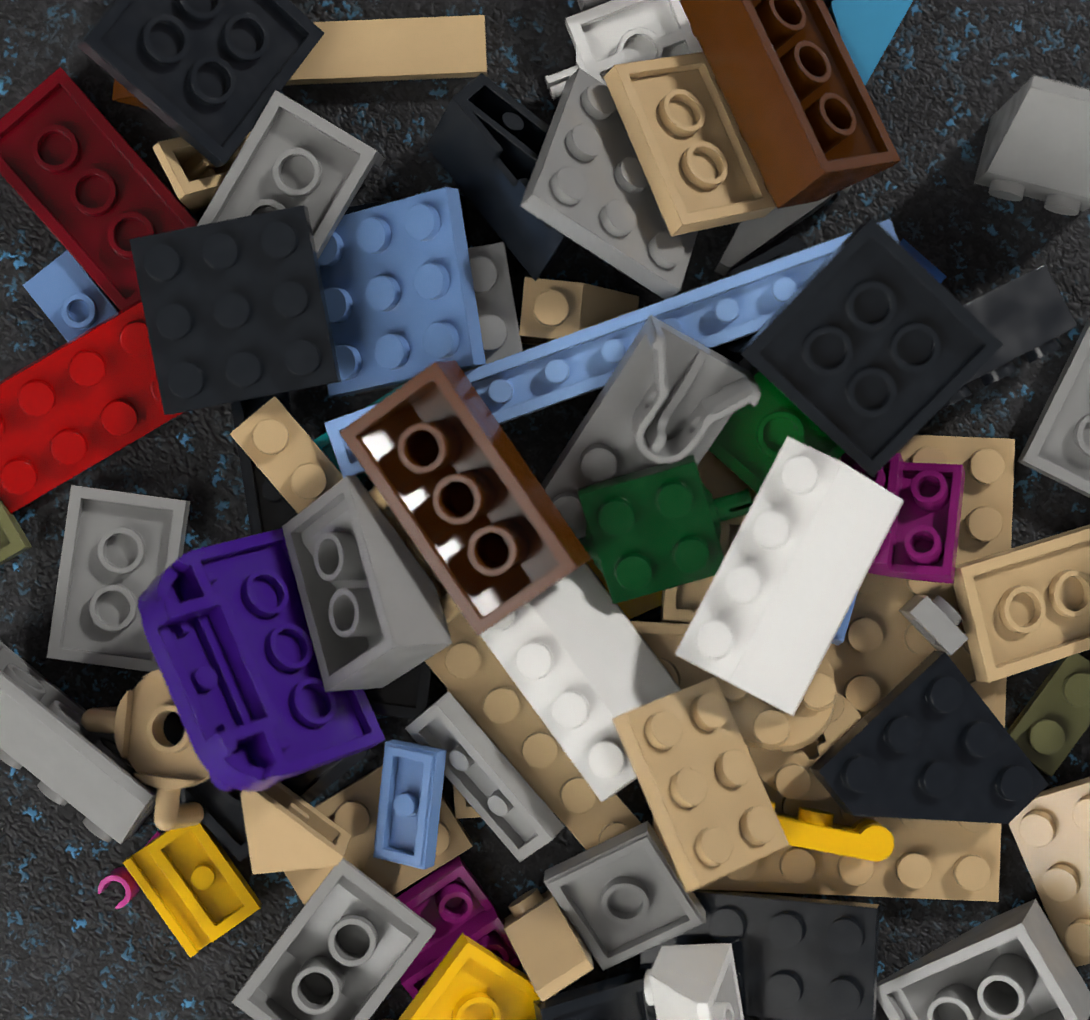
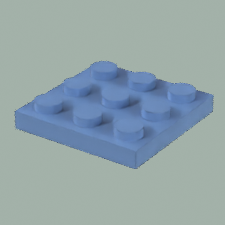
M443 187L344 215L318 259L341 376V382L327 384L329 396H346L405 383L435 361L455 360L462 370L486 365L459 190Z

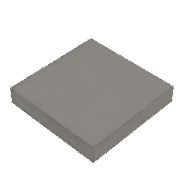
M648 821L567 859L544 872L545 885L603 971L706 923L705 909L693 891L686 892L671 856Z

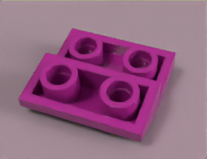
M845 452L841 456V462L904 501L868 573L909 580L954 584L965 482L963 465L903 462L901 453H896L871 477Z
M459 855L397 897L399 901L436 928L435 933L400 978L402 986L413 999L462 933L515 968L521 964L504 930L505 919Z

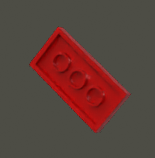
M141 299L0 381V499L10 513L22 508L183 413L164 415Z

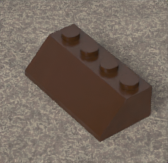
M680 0L681 6L690 22L691 30L714 73L715 81L724 94L739 126L740 134L750 149L763 177L764 185L771 194L777 209L817 202L884 171L901 161L823 0Z
M455 360L435 361L339 432L477 636L591 560L589 554Z

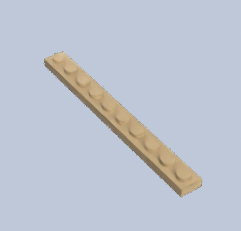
M275 396L230 433L233 439L297 513H300L343 479L340 471ZM460 613L450 621L447 627L452 644L425 660V663L581 845L588 850L640 825V821L617 795L603 802L600 801L480 635H476L466 618Z

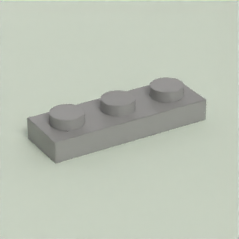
M449 691L405 728L418 744L447 750L444 775L519 862L552 841L565 827Z

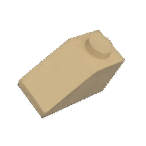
M525 277L519 330L521 344L541 345L638 310L639 296L581 282L540 278L535 281L533 278Z
M538 888L531 889L508 906L512 914L505 918L504 930L542 1002L594 969L592 953L549 890L541 894Z

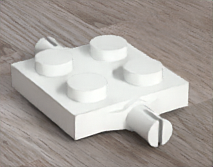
M611 0L566 18L565 25L576 50V65L544 77L546 85L550 89V95L554 100L562 95L566 81L579 68L607 86L604 76L614 65L703 52L691 30L690 22L681 6L680 0Z

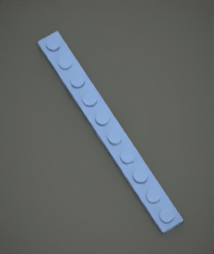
M891 219L879 222L878 224L898 242ZM852 233L466 371L464 374L500 425L603 388L650 315L710 349L757 333ZM377 404L324 423L343 478L363 474L365 470L339 432Z

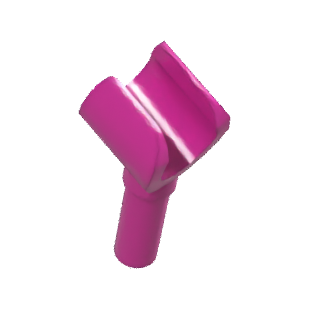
M157 831L154 834V836L149 840V842L154 840L162 833ZM121 866L114 869L101 880L98 886L99 895L113 881H117L124 886L125 897L117 904L116 909L123 908L140 890V886L127 868Z

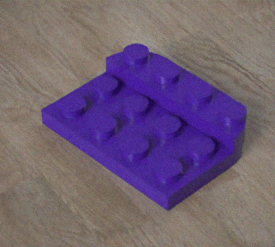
M282 528L189 551L160 573L139 596L137 605L148 643L193 749L202 765L209 772L212 783L218 789L223 791H232L234 789L247 792L263 791L282 780L373 748L386 740L363 689L325 692Z

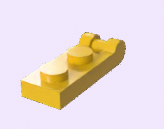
M770 801L775 811L776 803ZM799 807L797 816L775 812L791 846L869 861L887 859L894 849V838L891 832L871 818H862L857 820L852 826L833 823V813L814 808Z

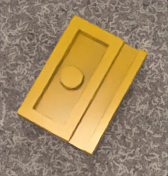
M202 822L194 826L165 831L123 862L190 958L203 947L214 942L258 911L262 906L259 898L215 836Z

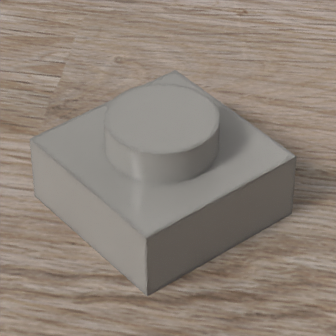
M914 595L899 610L937 651L952 655L969 639L957 627L963 621L962 617L947 601L938 595L933 600L927 595Z

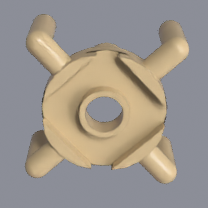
M157 669L143 676L144 679L133 690H128L118 706L90 708L83 713L81 722L83 727L90 732L114 734L121 758L128 759L131 766L137 772L134 775L143 783L156 788L154 823L158 829L169 831L201 823L204 817L202 806L197 802L180 804L181 788L198 785L210 777L209 772L198 759L186 730L182 740L177 745L171 744L164 735L163 724L168 714L172 711L178 715L179 713L160 669Z

